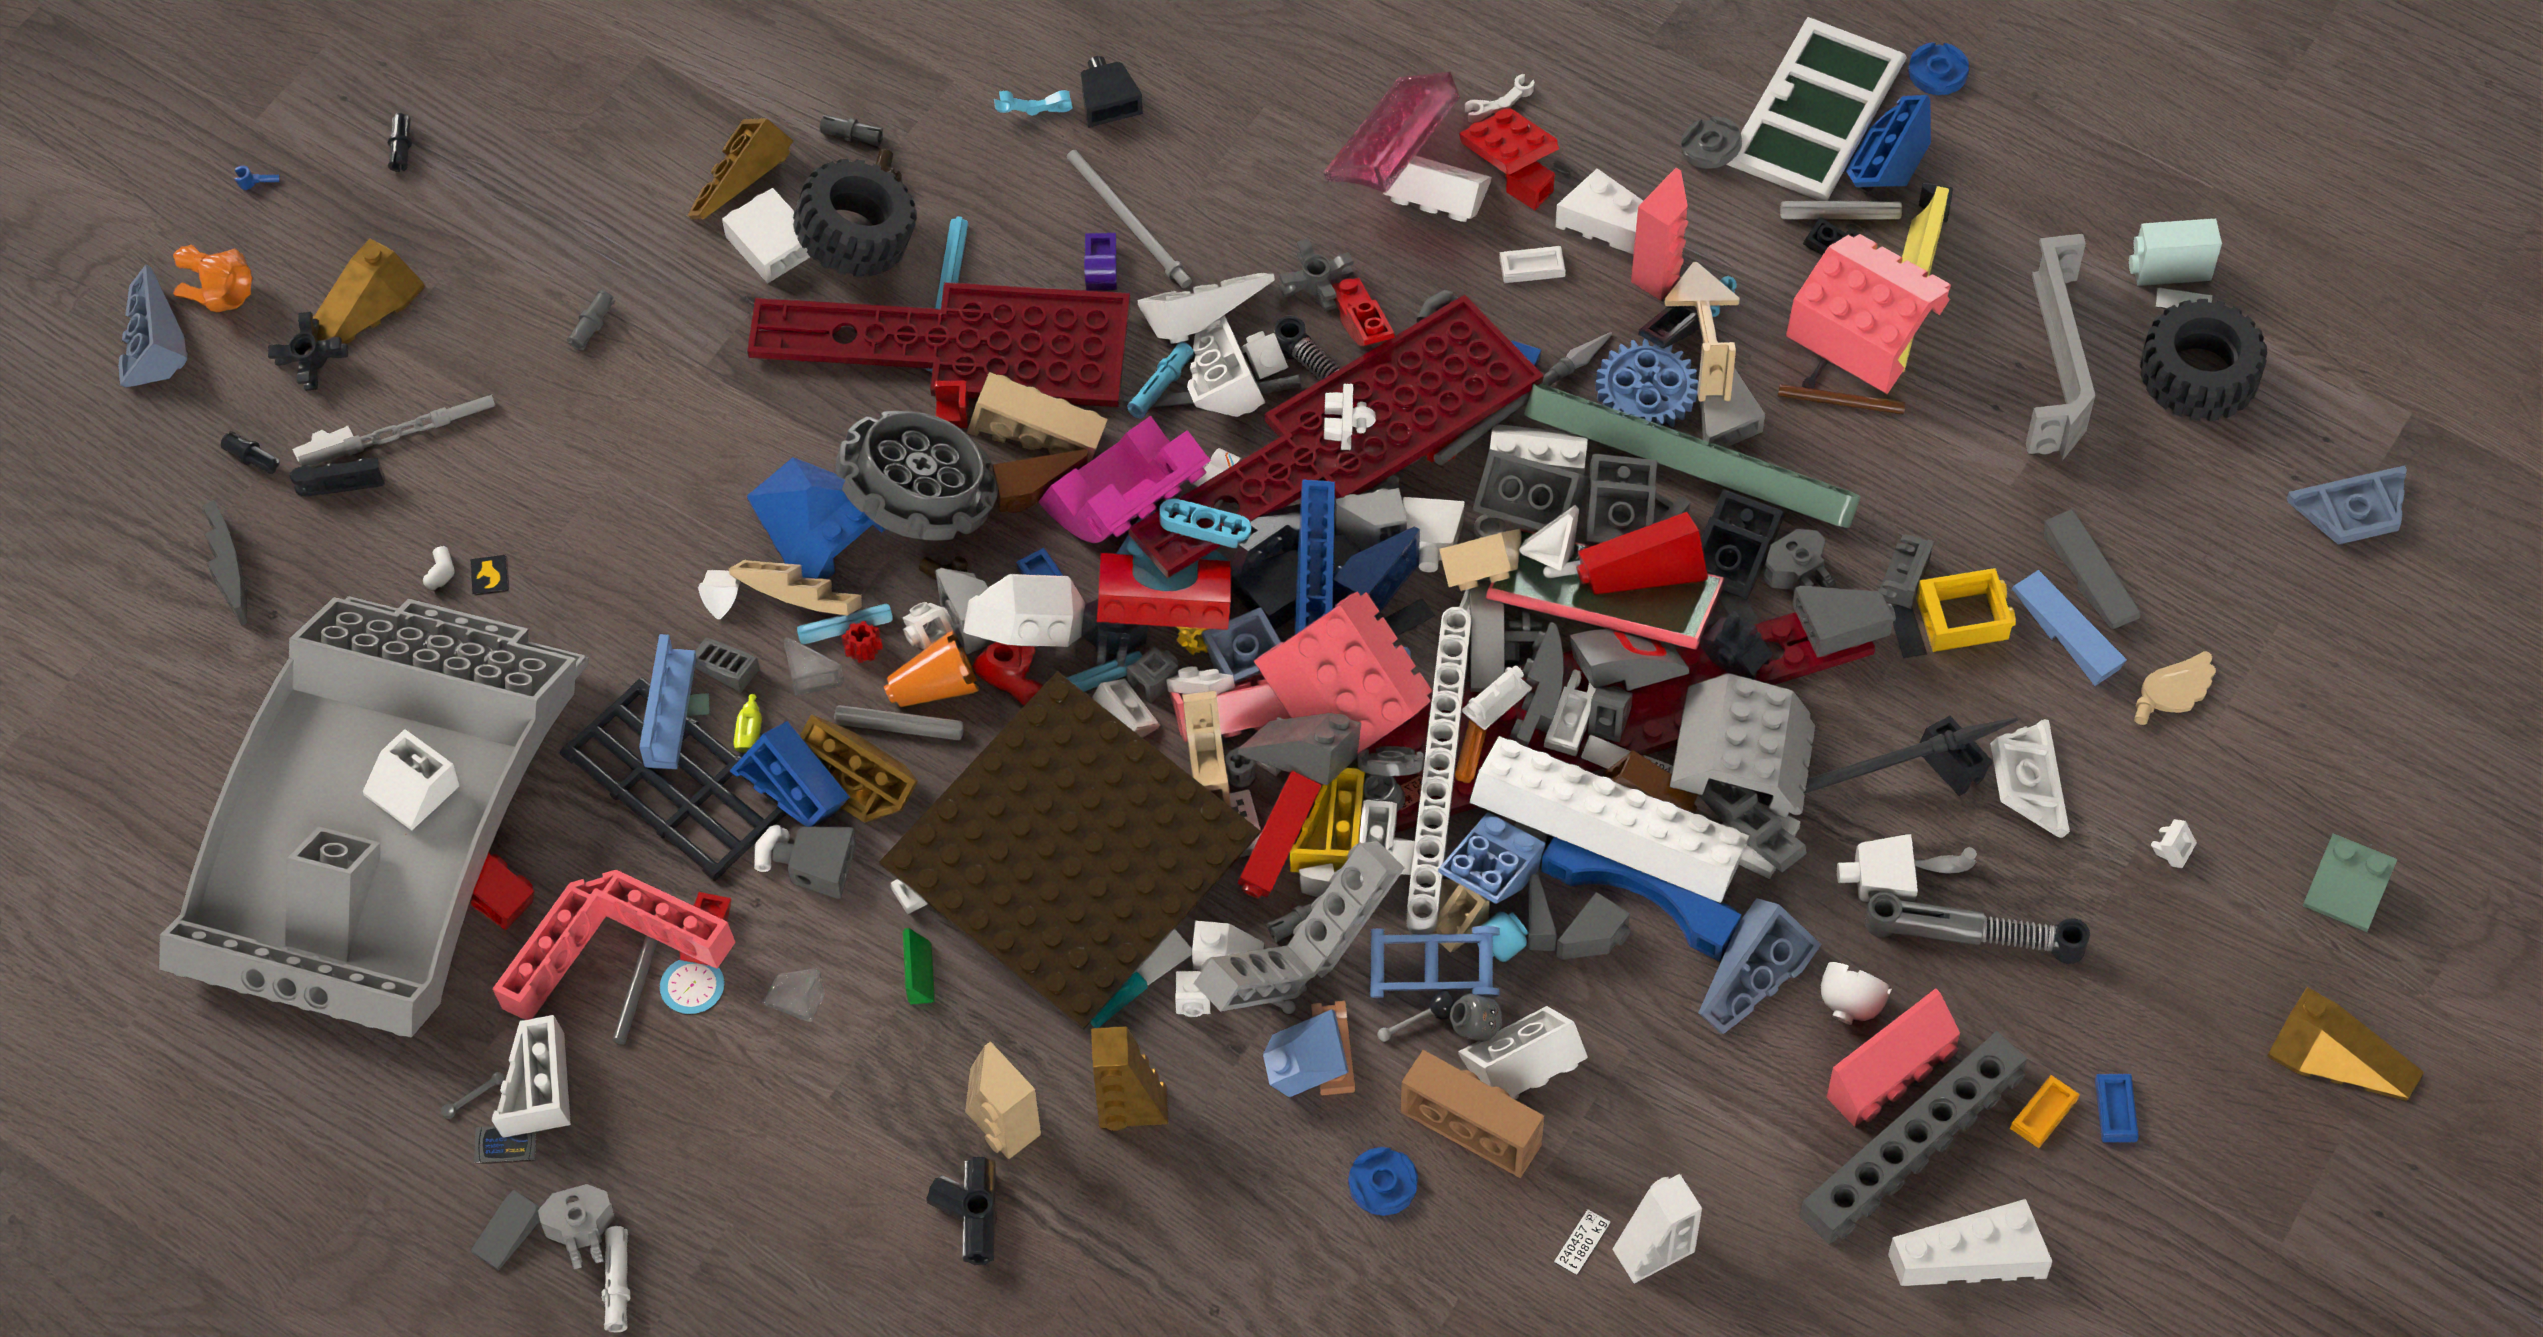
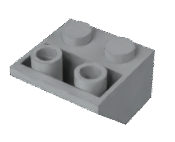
M1399 488L1390 490L1380 489L1373 493L1361 495L1350 494L1344 498L1335 499V535L1343 534L1350 543H1356L1361 551L1407 530V518Z

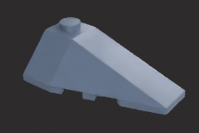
M145 265L129 285L125 316L131 319L127 330L123 332L122 341L127 343L126 355L122 354L119 357L118 365L120 385L125 388L170 379L177 369H181L185 365L188 357L185 337L152 267Z
M1756 898L1738 923L1698 1014L1719 1033H1726L1754 1010V1005L1764 997H1771L1779 991L1778 986L1788 978H1795L1803 972L1821 946V943L1779 904Z

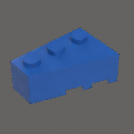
M788 721L763 733L730 770L735 776L742 775L755 784L753 789L760 794L766 792L778 801L777 806L806 827H814L830 818L850 798Z

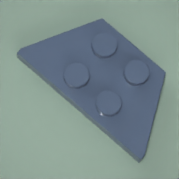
M2400 466L2290 491L2287 501L2337 544L2399 531L2402 521L2401 508L2404 501L2405 490L2403 489L2407 469L2405 466Z

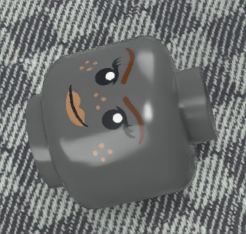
M1470 993L1462 996L1454 1003L1450 1012V1020L1454 1031L1459 1036L1486 1042L1492 1039L1502 1026V1013L1500 1006L1495 1000Z

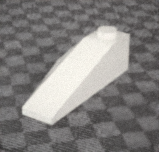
M1257 273L1221 281V287L1219 288L1217 284L1200 285L1193 287L1194 293L1192 294L1190 291L1178 293L1172 291L1137 301L1140 310L1158 338L1170 339V343H1179L1189 340L1188 335L1200 332L1273 282L1275 278L1274 274Z
M1225 315L1200 332L1195 333L1193 345L1195 360L1190 365L1192 380H1188L1187 386L1195 406L1238 417L1244 413H1251L1259 406L1265 404L1261 391Z

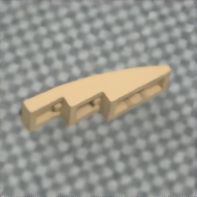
M743 560L729 568V575L757 591L786 603L819 612L846 616L862 607L861 595L832 592L831 580L803 578L802 565Z

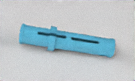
M1179 342L1171 354L1158 363L1157 371L1127 405L1131 415L1142 419L1169 384L1181 376L1182 368L1194 356V351L1190 345L1185 342Z

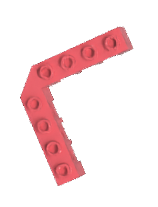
M613 870L602 873L603 877L588 882L581 879L568 884L493 987V991L503 1010L524 1020L533 1019L606 916L716 969L736 942L727 921L625 873Z

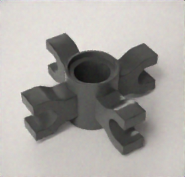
M1309 238L1298 241L1297 247L1300 252H1297V257L1303 265V270L1280 274L1282 282L1280 290L1284 298L1305 289L1309 294L1319 296L1324 311L1336 308V302L1333 299L1336 298V292L1331 285V280L1353 275L1351 268L1353 259L1350 253H1343L1329 261L1325 256L1314 253Z

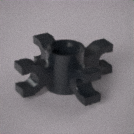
M311 312L299 313L298 316L300 333L291 339L289 345H268V358L275 359L277 366L299 362L297 383L304 384L305 391L318 390L317 369L325 364L327 358L348 357V345L346 343L342 344L340 337L317 341L319 320L317 318L313 319ZM312 348L311 351L305 355L306 351Z

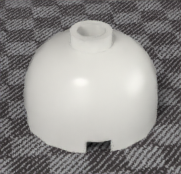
M1829 962L1821 983V995L1825 1005L1834 1011L1832 1017L1850 1025L1853 1019L1866 1021L1876 1017L1887 1003L1892 989H1889L1890 986L1864 971L1859 970L1858 973L1847 971L1848 965Z

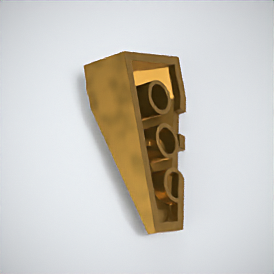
M2308 987L2291 1011L2267 1055L2270 1059L2297 1074L2308 1077L2313 1074L2331 1079L2330 1082L2340 1085L2346 1082L2362 1086L2368 1092L2405 1101L2409 1099L2424 1074V1071L2344 1008Z

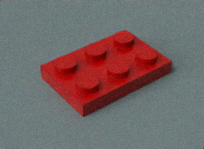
M1511 108L1500 110L1494 116L1482 122H1476L1468 129L1459 133L1463 145L1507 175L1559 150L1555 137Z

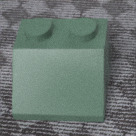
M2333 833L2303 907L2367 932L2397 859Z

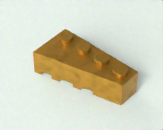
M1127 1027L1091 1029L1093 1073L1099 1128L1122 1130L1127 1126L1169 1124L1167 1086L1164 1082H1159V1074L1155 1068L1151 1069L1149 1067V1059L1145 1054L1140 1053V1046Z

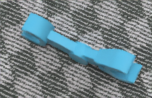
M1067 90L1058 91L1039 101L1013 98V94L1009 91H1000V100L994 99L995 109L1000 113L1017 110L1027 112L1028 115L1032 116L1047 110L1048 112H1067L1073 109L1070 93Z

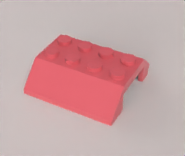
M1861 234L1854 238L1848 235L1827 248L1794 298L1786 336L1888 394L1905 369L1898 361L1899 357L1930 310L1932 309L1938 315L1942 313L1950 300L1948 293L1951 284L1933 274L1927 277L1928 271L1908 260L1902 263L1903 258L1884 247L1877 249V243Z
M1357 591L1335 605L1334 609L1290 639L1280 642L1255 659L1254 663L1291 718L1334 713L1346 715L1349 719L1360 722L1359 754L1425 707L1431 701L1427 695L1432 692V689L1420 672L1413 675L1411 670L1416 665L1402 644L1396 648L1392 643L1398 638L1384 617L1376 620L1374 616L1379 610L1367 592L1360 596Z

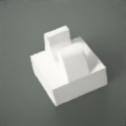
M2174 819L2171 826L2160 828L2159 833L2163 840L2161 842L2153 841L2151 846L2156 855L2168 860L2170 866L2183 868L2197 842L2186 821Z

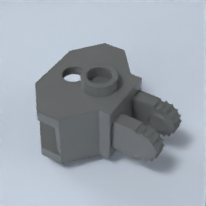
M1796 529L1771 544L1763 579L1771 588L1792 589L1794 592L1795 587L1799 586L1816 587L1813 584L1815 582L1821 587L1837 588L1836 582L1824 568L1825 560L1822 557L1826 539L1818 530Z

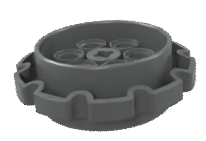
M887 411L881 413L879 420L869 416L865 417L848 430L836 457V473L838 477L845 479L842 490L851 503L878 525L906 537L923 540H949L954 538L956 531L969 534L978 529L987 520L998 495L994 472L989 471L991 460L981 446L954 424L926 413Z

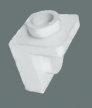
M1176 971V1014H1184L1188 1017L1211 1014V1001L1193 984L1200 975V971Z

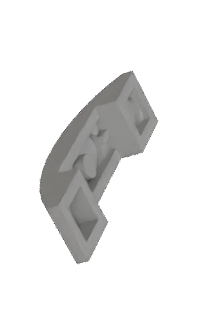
M1477 580L1479 586L1469 589L1471 692H1483L1504 674V603L1486 599V592L1491 584V581Z

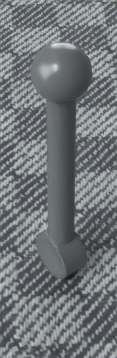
M495 1072L491 1080L453 1105L445 1104L442 1106L441 1114L445 1119L453 1118L456 1110L492 1086L501 1085L505 1081L504 1074Z

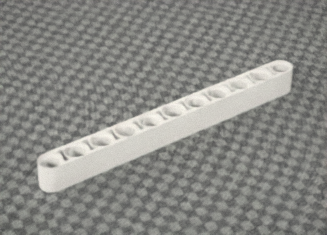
M1461 607L1447 609L1441 619L1407 905V927L1414 935L1432 934L1436 930L1443 878V874L1438 872V868L1445 861L1471 632V615ZM1457 626L1460 629H1453L1451 627ZM1449 654H1455V655H1458V656H1456V657H1450V656H1448V655H1449ZM1445 682H1452V683H1455V684H1453V685H1447V684H1444V683H1445ZM1449 710L1451 713H1442L1441 711ZM1444 738V739H1447V740H1449V741L1441 742V741H1438L1437 739ZM1443 767L1445 770L1438 771L1433 768ZM1431 796H1440V797H1442V798H1441V799H1438V800H1435V799H1431L1430 797H1431ZM1428 825H1437L1438 828H1436V829H1431V828H1428V827H1426V826H1428ZM1425 854H1433V855H1435L1436 857H1434V858H1426V857H1424L1423 855H1425ZM1422 883L1431 884L1432 887L1423 888L1419 885ZM1425 913L1429 916L1426 918L1417 917L1416 914Z

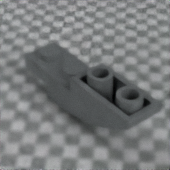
M1550 622L1546 633L1539 631L1532 647L1533 650L1538 651L1534 660L1527 659L1522 671L1524 674L1523 678H1526L1525 682L1532 687V690L1527 694L1521 708L1527 711L1524 720L1517 718L1510 737L1516 739L1517 743L1525 747L1528 746L1535 728L1546 733L1548 732L1559 704L1563 682V652L1557 625Z

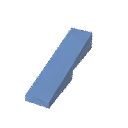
M2039 570L2013 586L2012 590L2050 639L2058 638L2094 686L2119 671L2125 664L2127 659Z

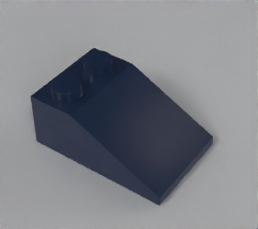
M1415 526L1351 556L1344 566L1339 565L1333 573V609L1336 607V604L1349 595L1358 591L1361 596L1367 592L1379 610L1374 616L1377 618L1419 565L1420 529Z

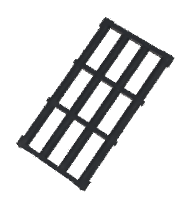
M641 677L573 740H570L560 750V755L569 763H575L608 790L614 800H620L653 827L659 837L669 840L703 868L702 872L713 881H716L759 840L770 826L775 825L788 813L777 807L764 819L723 786L734 775L730 770L742 756H736L701 728L699 722L694 718L690 719L686 716L682 741L689 735L692 736L727 766L713 778L680 751L678 766L703 786L691 799L676 789L654 771L653 768L644 767V763L640 758L606 732L603 727L617 716L640 736L642 735L644 721L627 708L639 695L648 701L651 683L644 677ZM592 737L633 770L620 783L579 750ZM740 775V776H741L742 778H744L747 782H749L752 786L755 785V784H753L751 781H749L748 779H746L744 776ZM642 778L680 808L667 821L629 791ZM766 792L762 793L773 803L778 805L777 800L768 795ZM712 794L754 827L742 841L699 807ZM688 816L731 850L718 863L675 829Z

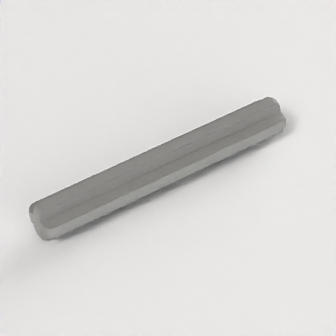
M1782 201L1780 204V217L1782 219H1819L1820 217L1823 219H1900L1902 216V203L1900 201Z
M842 705L837 706L834 713V720L837 725L960 740L964 732L963 722L959 720Z

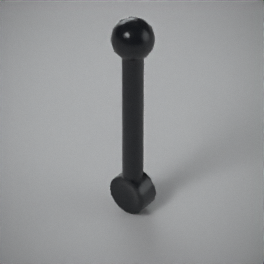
M1824 358L1821 360L1810 378H1806L1802 382V387L1814 389L1816 385L1815 380L1828 363V360Z

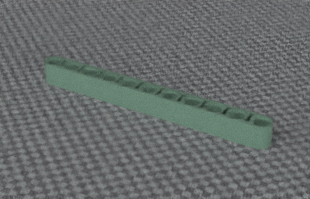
M1533 384L1524 412L1525 416L1646 459L1657 460V463L1840 527L1851 528L1861 496L1849 490L1547 385L1539 384L1536 386Z

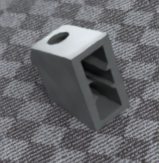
M801 827L798 829L794 844L776 842L773 851V861L788 864L789 877L793 884L841 899L856 848L854 829L849 827Z

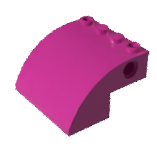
M1149 416L1126 432L1118 443L1079 470L1075 468L1052 484L1039 500V504L1054 520L1076 537L1087 542L1098 543L1111 534H1114L1116 538L1132 527L1130 524L1132 519L1138 515L1141 519H1144L1157 509L1155 503L1160 499L1168 500L1174 498L1182 491L1179 486L1187 480L1191 484L1199 480L1207 473L1204 468L1211 459L1205 454L1188 430L1170 442L1153 418Z

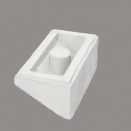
M1126 679L1100 683L1092 699L1142 738L1160 726Z

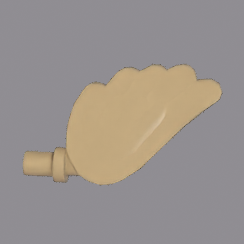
M2203 651L2188 660L2158 669L2147 676L2141 689L2142 697L2136 703L2137 712L2134 721L2140 725H2145L2148 722L2150 713L2154 712V709L2181 713L2190 711L2194 707V702L2202 701L2205 698L2207 689L2212 684L2211 679L2216 673V668L2210 664L2212 655L2207 651Z

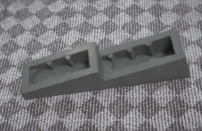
M2073 509L2045 520L2044 539L2078 579V590L2107 625L2113 630L2139 619L2141 612Z

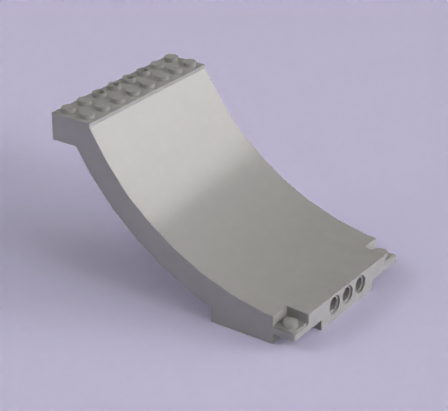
M350 596L345 600L336 597L332 598L289 638V659L276 677L250 725L210 818L190 877L181 913L160 934L159 970L167 971L180 977L204 981L209 985L230 988L239 993H248L267 998L272 1002L293 1005L302 1010H311L330 1015L335 1019L356 1022L365 1027H374L393 1032L398 1036L412 1037L441 1004V997L470 898L488 851L529 763L547 732L568 701L573 697L575 679L588 666L589 657L529 642V629L412 599H407L399 608H394ZM404 729L453 763L459 782V787L412 831L363 795L364 787L381 750Z

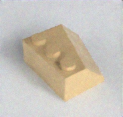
M990 1041L984 1046L970 1068L965 1112L986 1134L985 1140L992 1150L996 1153L1001 1151L1010 1159L1041 1135L1036 1093L1033 1086Z

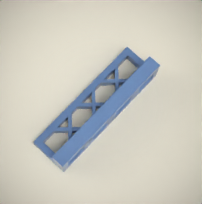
M659 634L639 748L644 767L677 769L697 656L695 650L672 649L670 636Z

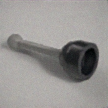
M1446 989L1437 993L1431 999L1430 1009L1389 1029L1381 1028L1377 1034L1378 1038L1381 1041H1387L1392 1034L1431 1015L1441 1020L1449 1019L1451 1008L1454 1005L1452 997Z

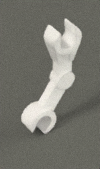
M1521 74L1515 78L1514 87L1504 97L1490 102L1486 100H1470L1466 102L1465 112L1477 111L1468 113V122H1479L1492 115V113L1511 108L1521 97L1532 95L1534 92V80L1528 86H1521L1525 79V74Z

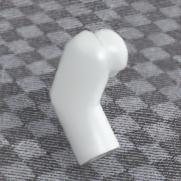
M445 546L437 547L432 552L436 564L423 578V583L429 590H436L438 587L444 586L454 576V566L448 548Z
M773 825L759 838L755 844V870L766 872L771 869L772 849L775 847L776 842L788 843L790 834L787 829L781 828L780 825Z

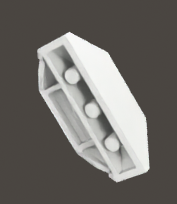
M1009 574L990 586L980 596L976 595L969 600L963 632L1007 645L1068 647L1081 637L1086 603L1068 576Z

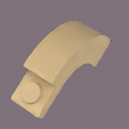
M1216 691L1182 695L1192 777L1231 807Z

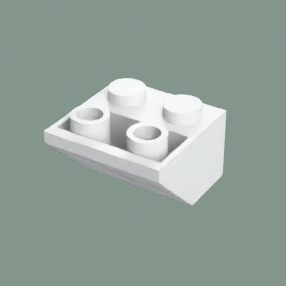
M404 729L381 750L364 787L363 795L412 831L459 787V782L453 763Z

